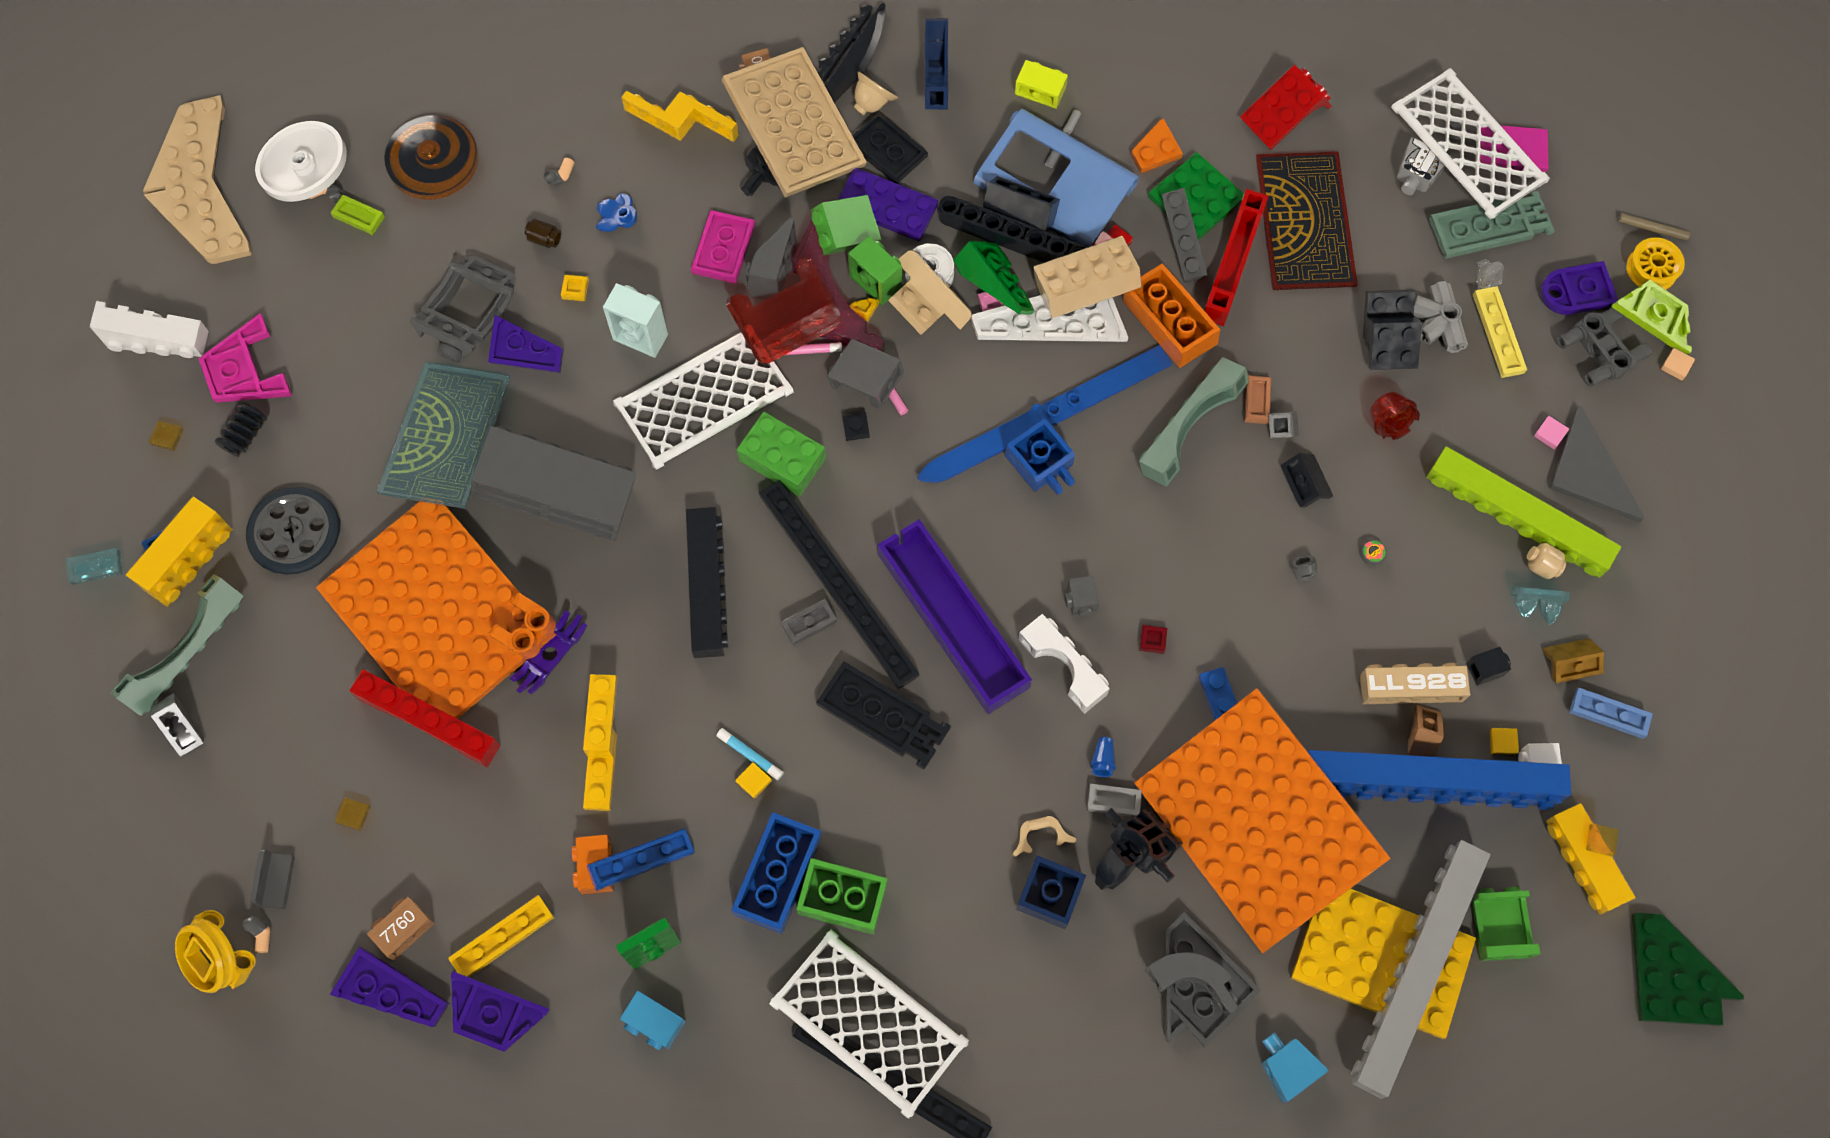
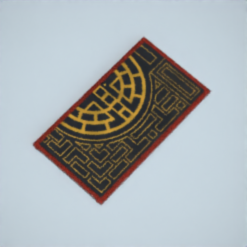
M1339 151L1256 155L1260 193L1268 195L1263 218L1273 290L1357 287L1358 283Z

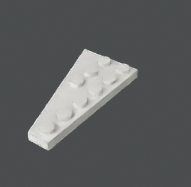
M1041 295L1029 298L1035 310L1032 315L1018 314L1004 305L973 314L970 319L978 340L1128 341V335L1113 298L1052 318Z

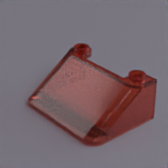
M811 254L803 257L797 264V273L801 281L755 306L745 294L739 293L727 298L726 306L755 358L761 363L768 364L835 329L841 322L840 311Z

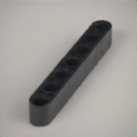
M945 196L939 202L938 217L942 224L988 242L997 243L1001 247L1044 263L1087 248L1079 243L954 196ZM1031 242H1037V243H1039V244H1038V245H1034V244H1032ZM1053 250H1059L1060 253H1055Z

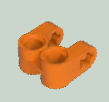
M518 592L510 603L526 614L523 625L513 633H510L495 624L488 635L519 656L529 659L535 657L540 652L542 641L554 632L556 621L543 607ZM545 617L544 623L536 627L537 620ZM530 638L529 645L521 648L522 641Z

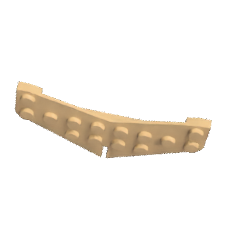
M220 95L184 103L178 108L143 189L146 199L211 264L252 255L251 246L214 181L213 173L221 120H224L225 114L224 101Z

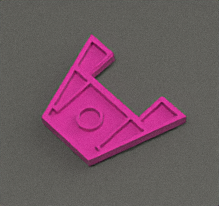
M261 313L198 358L212 399L216 403L292 396L283 373L260 381L248 345L271 337Z

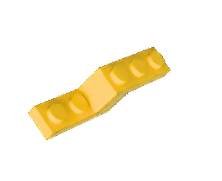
M626 91L621 97L625 111L679 141L683 139L695 122L704 125L733 142L739 136L737 123L733 118L718 113L712 106H705L692 95H685L679 92L665 111L656 104L652 105L646 102L638 94Z
M590 674L583 750L588 757L583 803L584 810H611L617 734L613 729L617 688L616 675Z

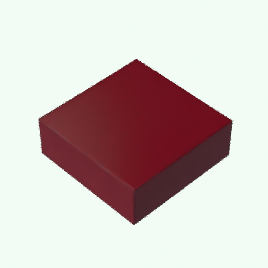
M1142 625L1139 651L1164 654L1168 628Z

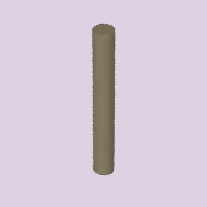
M1621 213L1618 222L1685 241H1688L1690 237V232L1624 213Z

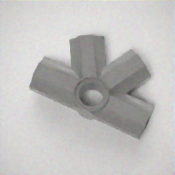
M1446 281L1437 282L1429 288L1431 300L1421 296H1417L1415 300L1414 316L1425 320L1421 327L1420 341L1423 344L1430 345L1442 336L1446 351L1456 353L1466 349L1468 346L1460 318L1462 309L1455 301L1450 283Z

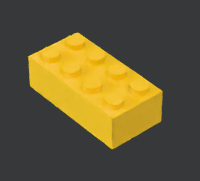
M192 497L127 572L126 576L144 592L168 607L171 602L178 599L181 590L186 584L194 580L197 571L203 564L211 560L214 551L219 545L227 541L233 529L216 511L195 497Z

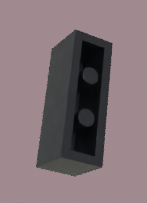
M997 176L988 182L983 208L1047 231L1054 225L1060 199Z

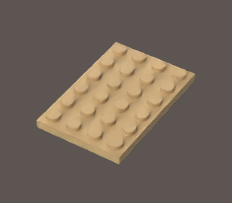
M804 47L722 77V82L785 198L850 173L855 168L865 167L867 162Z

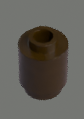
M533 219L527 223L524 234L527 235V241L546 248H556L561 240L562 232L555 225Z

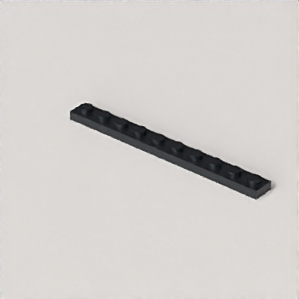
M778 480L759 492L762 501L897 689H901L919 677L917 669L781 481Z

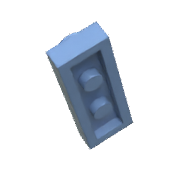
M1579 687L1574 692L1569 711L1570 714L1641 739L1647 737L1653 713Z

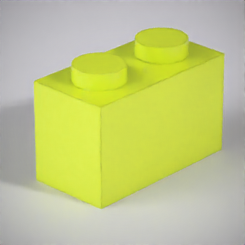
M1025 60L1016 80L1015 94L1057 109L1066 89L1068 74L1057 69L1053 70L1042 66L1037 62Z

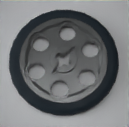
M293 487L276 491L264 498L250 515L246 527L248 550L259 565L273 573L288 575L311 570L321 564L331 554L337 543L340 533V520L337 510L328 498L313 489ZM300 504H309V510L306 513H297V507ZM283 508L284 515L281 518H272V513L275 509ZM317 520H322L324 522L323 528L319 531H313L311 529L312 524ZM292 523L297 528L294 531L293 537L287 532L291 530ZM273 530L274 536L271 540H262V535L265 531ZM305 543H314V548L311 552L302 553L301 548ZM280 548H289V553L286 557H277L276 554Z

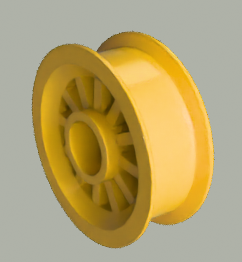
M1648 238L1640 242L1627 259L1626 270L1631 281L1638 287L1652 280L1666 290L1682 274L1685 261L1682 252L1674 243L1663 238Z

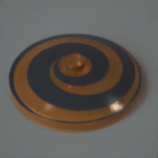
M440 115L422 116L402 125L390 138L384 155L385 167L394 185L403 193L423 200L441 199L461 190L472 179L479 160L478 148L470 131L457 120Z

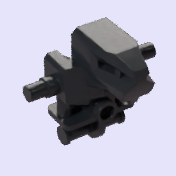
M1110 808L1104 814L1115 830L1111 834L1114 843L1110 845L1099 860L1096 868L1095 884L1101 890L1106 888L1113 890L1129 877L1135 867L1146 874L1155 871L1167 883L1175 877L1165 862L1172 858L1183 842L1179 841L1169 830L1172 826L1168 822L1163 824L1156 817L1154 811L1148 813L1146 810H1143L1137 817L1131 815L1126 819L1119 816L1113 808Z

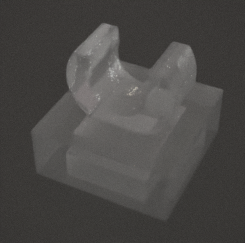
M1485 259L1477 262L1480 268L1476 271V287L1479 290L1501 284L1504 266L1500 261L1490 264Z

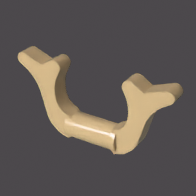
M1052 816L1026 821L1020 828L1019 845L1013 852V856L1017 857L1023 852L1028 854L1032 852V848L1027 842V834L1033 830L1046 827L1053 828L1057 834V846H1061L1064 842L1075 843L1076 838L1068 835L1061 827L1059 821Z

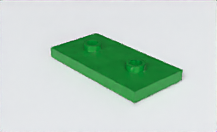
M662 918L616 944V948L619 954L635 970L649 961L660 958L665 952L681 944V941L666 918Z

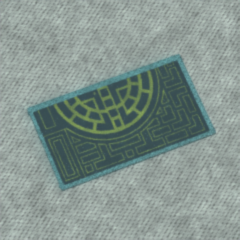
M425 362L377 489V494L466 509L471 494V479L489 429L495 425L510 376Z

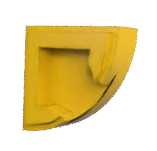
M867 298L855 301L849 305L847 313L868 322L878 307L879 300Z

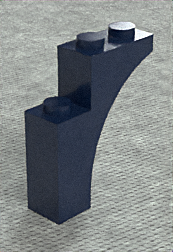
M926 18L925 109L948 110V18Z

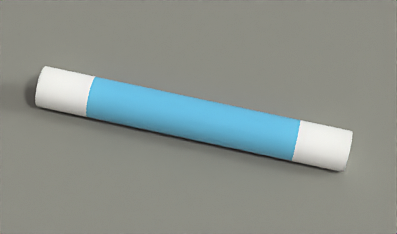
M721 728L716 735L719 739L751 762H754L776 780L782 777L784 772L725 729Z

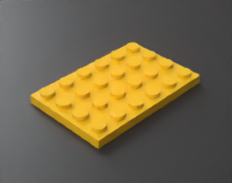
M1349 889L1310 918L1290 979L1375 1013L1378 1011L1382 1012L1386 1004L1383 1001V997L1388 987H1393L1396 978L1393 977L1397 965L1405 960L1407 954L1404 953V948L1410 938L1414 939L1417 932L1414 929V925L1419 915ZM1458 931L1418 1025V1030L1441 1039H1446L1476 940L1475 937Z

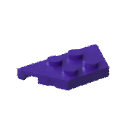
M454 971L451 973L453 1032L505 1052L547 1015L550 1010Z

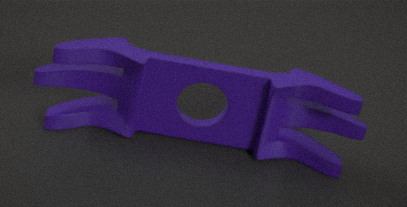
M564 611L554 630L556 636L545 644L535 657L526 660L521 669L511 676L510 680L516 682L529 673L516 690L517 692L522 693L530 687L527 692L532 695L545 683L549 674L583 635L587 627L585 623H582L574 634L582 619L581 615L578 614L562 632L570 615L568 611ZM553 647L557 650V656L553 660H545L543 658V651L546 648Z

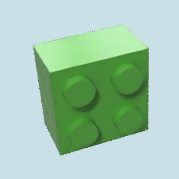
M868 236L848 253L849 277L872 298L879 300L881 306L902 288L901 262L897 257L890 256L879 241H874Z

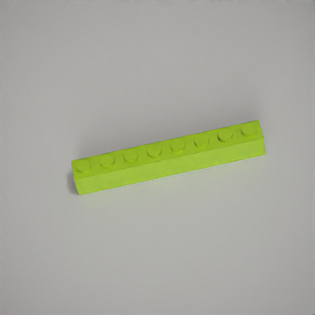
M1447 446L1441 452L1426 477L1433 485L1448 490L1459 500L1469 502L1478 511L1495 517L1499 523L1509 525L1523 537L1531 538L1540 544L1548 543L1562 551L1565 555V561L1575 563L1589 575L1601 578L1610 569L1622 547Z

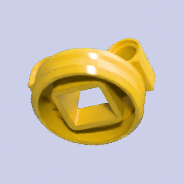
M207 910L194 916L190 925L180 929L175 940V955L180 970L193 987L206 993H215L227 986L234 989L244 984L256 964V959L251 952L246 950L233 952L229 940L221 930L224 925V918L219 912L214 910ZM200 949H202L205 955L209 958V960L211 961V965L200 952Z

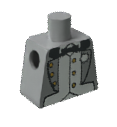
M1412 137L1404 152L1396 178L1404 183L1401 190L1406 195H1413L1416 189L1426 192L1442 174L1446 166L1425 143Z

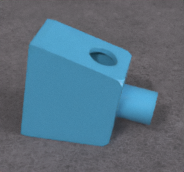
M1274 1032L1262 1041L1271 1053V1056L1262 1062V1066L1282 1103L1290 1101L1328 1072V1069L1297 1039H1293L1284 1045Z

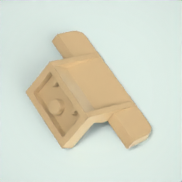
M907 251L899 260L902 268L911 279L888 301L920 335L944 313L961 330L971 319V310L916 251Z

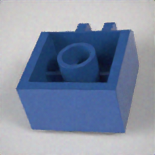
M1046 418L1006 445L1005 457L1034 492L1048 484L1055 494H1061L1063 489L1055 479L1057 476H1060L1068 486L1075 484L1072 475L1067 470L1074 463L1075 455L1073 450Z

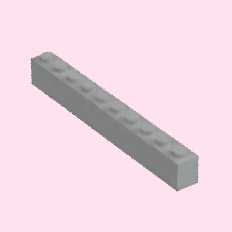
M1463 840L1448 847L1444 856L1447 859L1445 867H1441L1438 870L1434 882L1437 883L1434 892L1430 891L1425 899L1424 905L1427 906L1424 916L1420 914L1416 920L1414 929L1417 932L1414 939L1410 938L1404 948V953L1407 954L1404 962H1400L1394 971L1393 977L1396 978L1393 987L1389 986L1385 992L1383 1001L1386 1004L1383 1011H1378L1372 1025L1375 1026V1030L1372 1036L1368 1035L1363 1043L1362 1050L1365 1053L1362 1060H1357L1352 1069L1351 1075L1354 1078L1351 1084L1380 1099L1388 1098L1491 854Z

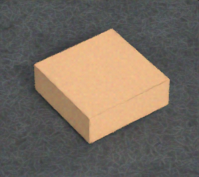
M1673 348L1661 370L1683 381L1695 359Z

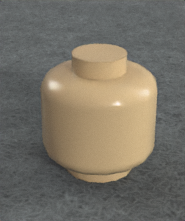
M1542 543L1537 547L1533 546L1527 554L1528 569L1544 579L1557 578L1565 570L1567 562L1565 561L1564 553L1548 543Z

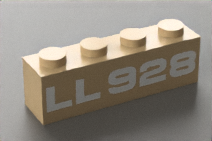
M1430 663L1419 664L1417 667H1408L1407 664H1396L1392 668H1383L1382 665L1374 664L1367 666L1360 674L1363 704L1464 702L1470 696L1467 666H1458L1457 663H1446L1440 667H1433V664Z

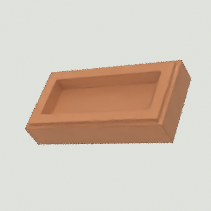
M1248 375L1249 383L1246 385L1244 422L1269 424L1271 377Z

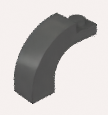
M1175 953L1157 960L1145 969L1159 993L1177 982L1194 981L1204 986L1210 992L1225 1017L1239 1008L1236 1004L1238 999L1235 993L1230 988L1226 989L1224 986L1232 977L1222 966L1210 958L1195 953Z

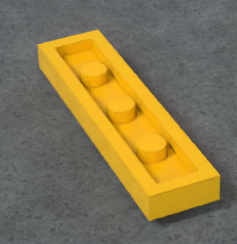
M538 895L451 955L448 959L457 973L470 978L554 919V916Z

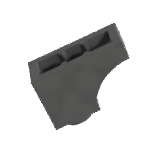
M175 693L151 706L152 719L180 757L204 743L191 721L188 711Z

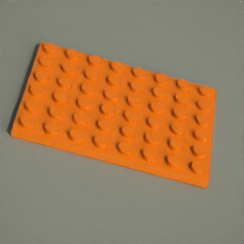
M420 500L316 587L398 688L457 719L528 660L488 635L495 624L510 633H513L523 625L526 614L510 603L519 590L441 501ZM542 618L537 620L536 627L544 623ZM554 632L550 636L545 637L541 643V648L556 636ZM530 638L522 641L521 648L529 645Z
M1258 688L1135 782V785L1139 790H1142V794L1164 823L1168 822L1172 826L1169 830L1179 841L1183 842L1181 845L1262 954L1391 859Z

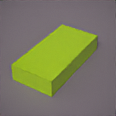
M345 195L341 196L331 211L333 218L371 235H374L385 218L383 212Z

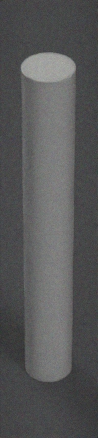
M1072 111L1062 132L1070 136L1081 116L1080 111ZM1052 150L1045 162V166L1053 168L1060 154Z

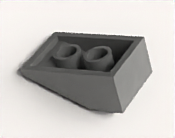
M789 218L754 254L752 262H748L746 276H749L748 287L751 289L752 297L779 303L796 246L794 218Z

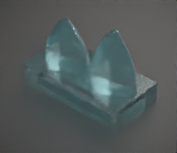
M1520 586L1512 587V596L1516 597L1518 610L1523 617L1527 618L1536 609L1539 599H1541L1542 613L1549 625L1560 615L1563 603L1569 602L1570 592Z

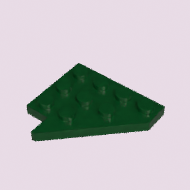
M1632 914L1639 1021L1722 1026V1000L1740 1001L1744 1000V995L1662 914Z

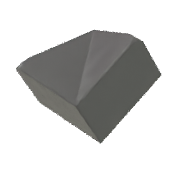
M1297 411L1270 413V438L1297 436Z

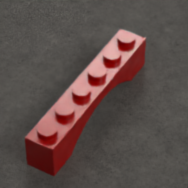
M1249 189L1245 191L1204 310L1215 324L1223 327L1268 199V195Z
M364 669L349 690L361 702L410 724L488 768L500 748L495 738Z

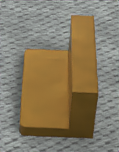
M1590 638L1543 648V654L1551 661V679L1555 683L1604 673V651Z

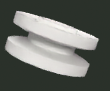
M927 243L913 249L950 288L954 279L952 255L945 248L937 244ZM905 272V278L908 282L911 277Z

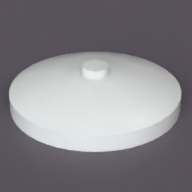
M305 121L290 125L276 133L263 146L255 166L257 180L266 193L275 199L293 202L311 198L327 189L342 172L347 157L346 145L339 133L326 123Z

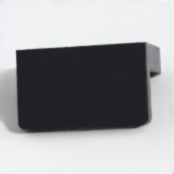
M1299 453L1281 464L1301 508L1309 506L1320 498L1330 499L1333 497L1331 489L1313 454Z

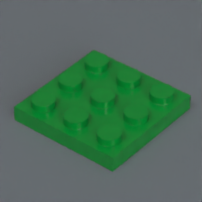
M1198 152L1151 190L1148 198L1166 213L1161 194L1184 188L1198 241L1242 203L1244 193Z

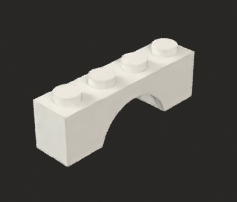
M1041 614L1020 631L1018 640L1034 658L1053 656L1062 660L1068 666L1072 674V685L1068 696L1084 714L1107 696L1110 688L1106 678L1100 673L1098 675L1091 668L1092 664L1088 658L1077 653L1074 649V643L1067 636L1063 637L1058 632V626L1051 618L1047 619Z

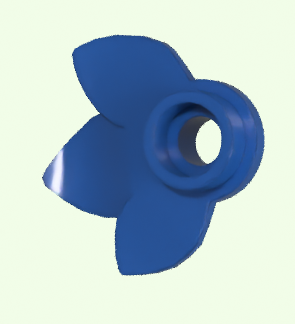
M620 193L616 200L605 199L598 203L597 210L602 219L598 222L596 228L600 231L612 232L620 226L623 228L632 227L637 221V212L632 207L633 201L631 197Z

